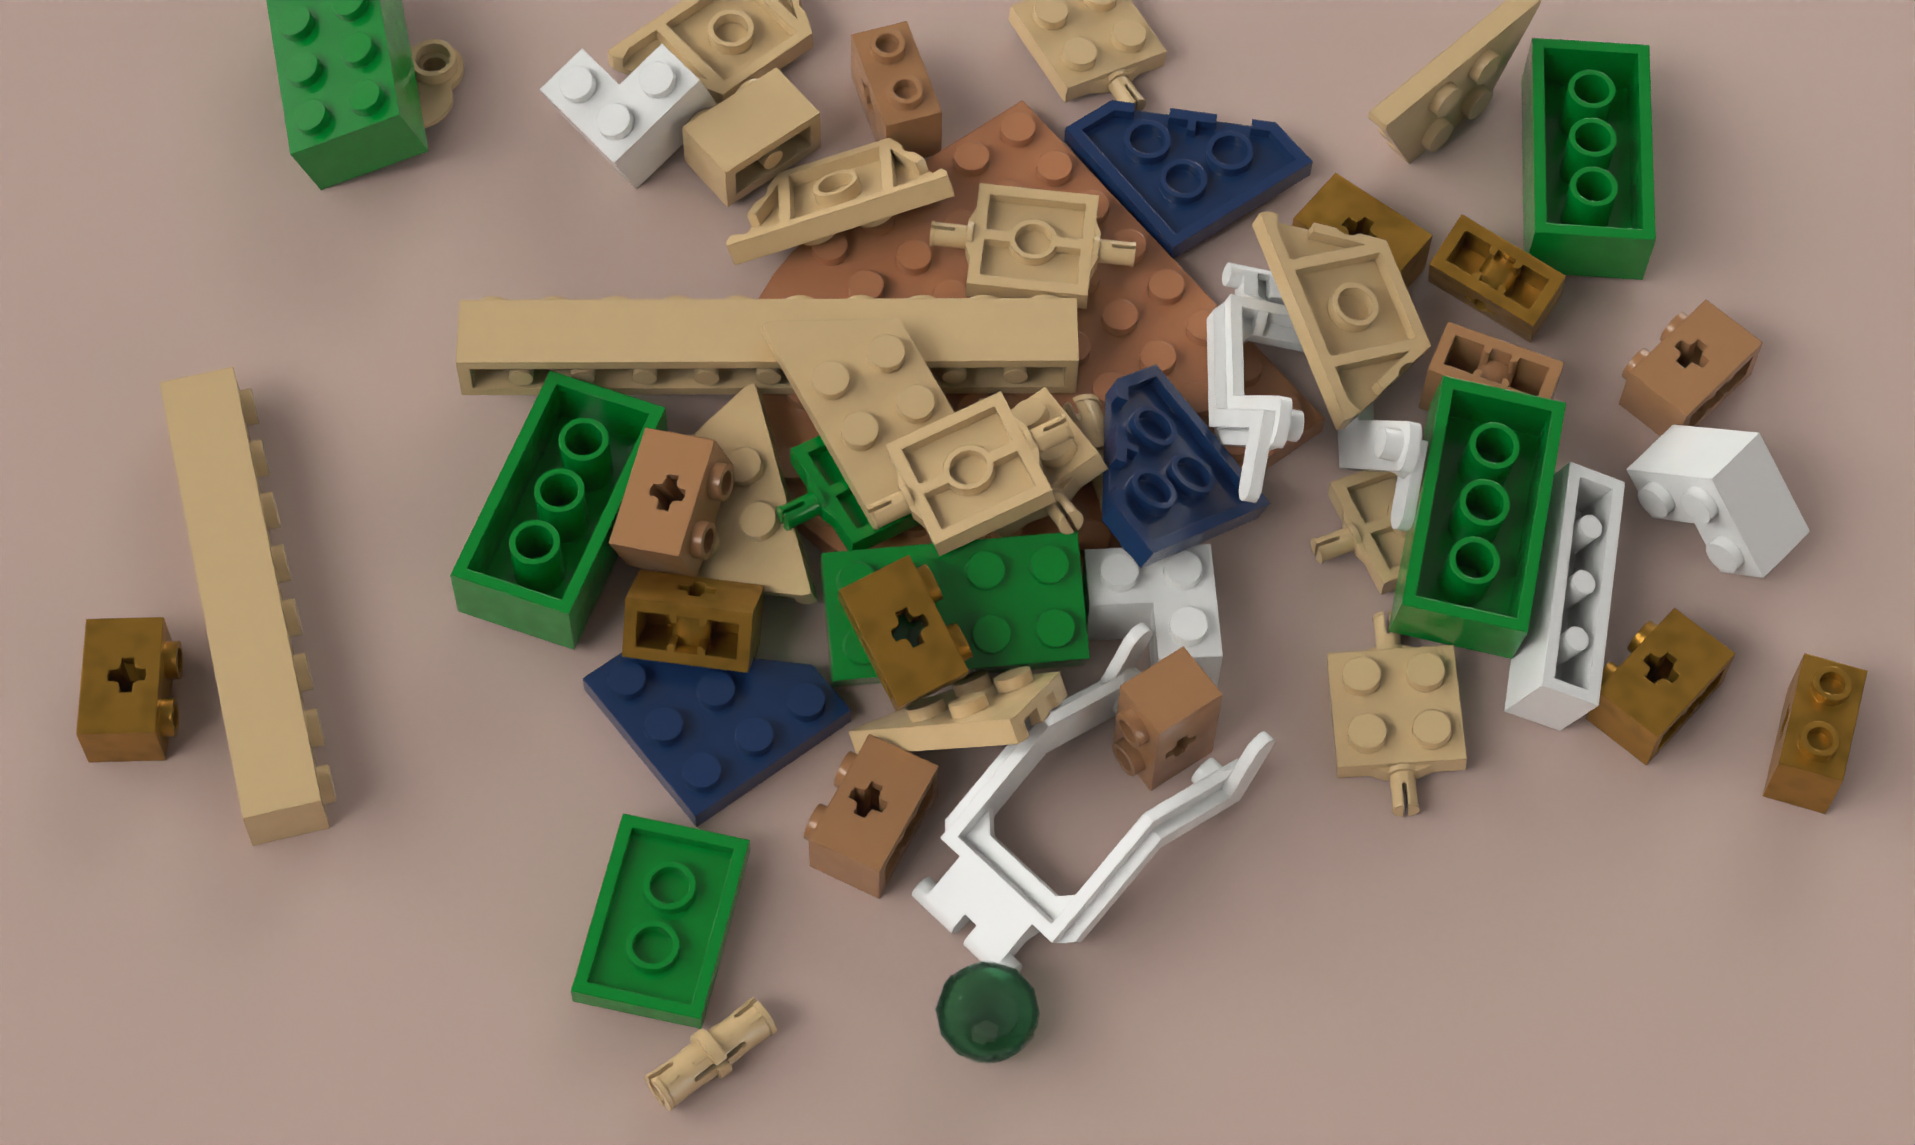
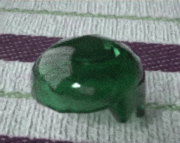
M992 961L977 962L950 975L943 985L935 1008L940 1035L952 1050L972 1062L986 1064L1005 1061L1024 1050L1034 1038V1032L1038 1027L1040 1017L1038 1001L1033 986L1017 969Z

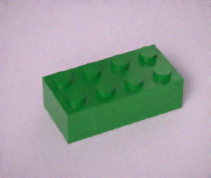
M266 0L290 155L320 190L429 151L402 0Z
M1532 38L1521 79L1523 251L1564 275L1643 280L1656 241L1650 46L1643 44Z
M549 371L450 574L458 612L575 650L618 558V554L610 546L609 540L645 427L668 431L666 407Z
M1442 376L1429 405L1423 440L1428 441L1415 519L1410 530L1406 531L1389 632L1454 645L1512 659L1528 633L1566 402Z
M1078 531L1068 535L1059 532L978 539L942 556L938 555L933 543L827 552L821 555L820 564L831 687L881 683L837 597L839 589L907 555H910L916 569L924 564L929 567L943 596L942 600L934 603L946 626L956 622L964 634L973 654V657L964 661L969 670L968 674L987 670L988 673H1000L1025 666L1030 667L1031 670L1080 666L1090 659ZM904 614L897 617L899 625L892 634L895 641L907 639L913 648L920 645L918 636L925 628L924 624L921 621L910 623Z

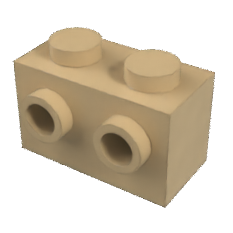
M777 67L759 79L753 78L746 81L738 88L735 94L713 108L700 110L686 125L682 126L685 162L727 207L774 178L777 173L785 171L821 147L820 112Z

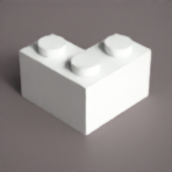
M663 44L656 48L620 84L582 48L540 88L561 115L635 189L649 178L683 144L682 126L686 125L700 110L713 108L717 105V102L702 82Z
M1672 425L1626 469L1638 491L1637 496L1640 504L1651 517L1694 523L1706 544L1707 556L1720 572L1764 578L1810 532L1765 442L1758 432Z
M1197 544L1143 568H1140L1123 548L1085 549L1082 582L1088 641L1124 639L1134 626L1143 622L1153 631L1149 641L1151 666L1184 646L1216 687H1218L1223 652L1211 544Z

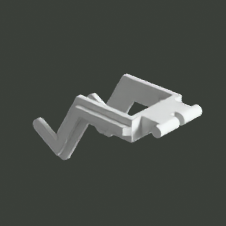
M1228 262L1223 270L1222 284L1223 286L1235 288V295L1230 294L1225 302L1216 307L1206 319L1209 427H1214V435L1223 446L1246 447L1239 483V498L1241 501L1256 503L1262 492L1269 451L1277 448L1282 449L1286 441L1297 442L1300 439L1304 428V413L1300 410L1292 409V399L1289 397L1245 395L1243 344L1251 341L1301 352L1304 351L1271 271ZM1372 403L1346 428L1338 430L1339 468L1392 472L1397 475L1390 519L1391 526L1396 530L1408 531L1415 519L1428 441L1421 440L1422 427L1420 423L1374 420Z
M1143 622L1134 626L1127 633L1100 681L1064 699L1057 707L1049 711L1050 715L1042 723L1031 725L1030 720H1027L1025 725L1029 737L1019 744L1007 745L945 819V833L941 836V839L960 857L938 883L927 877L912 892V897L952 935L958 933L969 920L975 923L976 927L967 936L963 945L1004 984L1013 980L1022 969L1023 965L1014 957L1025 942L1039 932L1052 943L1069 944L1082 942L1161 847L1240 801L1275 744V739L1266 731H1262L1248 744L1239 759L1237 758L1225 766H1222L1213 757L1207 759L1193 774L1191 781L1194 784L1143 813L1076 895H1057L995 837L994 816L1046 753L1117 715L1120 685L1141 673L1135 665L1153 635V631Z

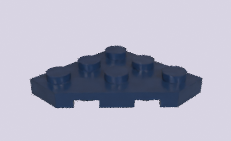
M1111 100L1065 128L1064 142L1173 259L1310 176L1313 163L1276 122L1252 119V125L1249 126L1217 121V114L1170 108L1169 115L1135 110V103Z
M1157 364L1117 378L1105 394L1103 461L1108 469L1103 472L1102 521L1140 568L1256 520L1271 504L1262 492L1256 503L1240 500L1239 483L1242 468Z
M620 653L583 678L584 690L696 827L851 722V709L816 668L810 664L754 658L749 672L745 673L622 657V653Z

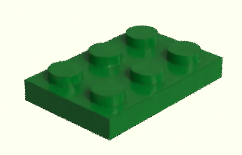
M623 813L571 988L572 1001L701 1029L748 862L750 840Z

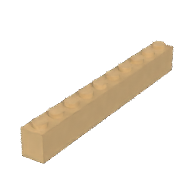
M1043 294L1032 298H997L992 295H976L971 298H935L930 295H916L910 298H874L867 295H855L847 299H814L805 295H795L786 299H752L747 296L735 295L725 299H690L685 296L675 295L664 299H629L623 296H608L603 299H567L561 296H547L542 299L507 300L498 296H486L479 300H459L456 368L462 395H538L549 371L625 395L737 394L746 385L752 383L758 386L762 394H796L763 337L762 324L770 320L900 318L944 394H989L1000 391L1002 393H1036L1044 387L1050 393H1076L1079 366L1077 298H1058L1053 295Z

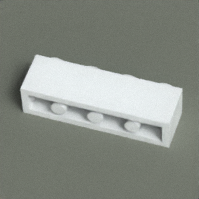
M1569 462L1554 474L1528 633L1511 659L1504 712L1561 731L1599 706L1625 488L1624 481L1573 462Z

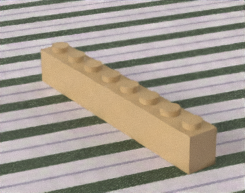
M233 367L159 382L242 818L252 846L329 829L325 805L337 802L329 764L317 766L314 748L324 746L325 740L317 708L305 709L302 692L314 690L306 652L294 654L291 637L303 635L295 598L283 600L280 583L292 580L284 545L272 546L269 530L281 528L273 491L261 492L259 477L268 476L270 472L262 439L251 441L248 426L259 424L252 388L240 390Z

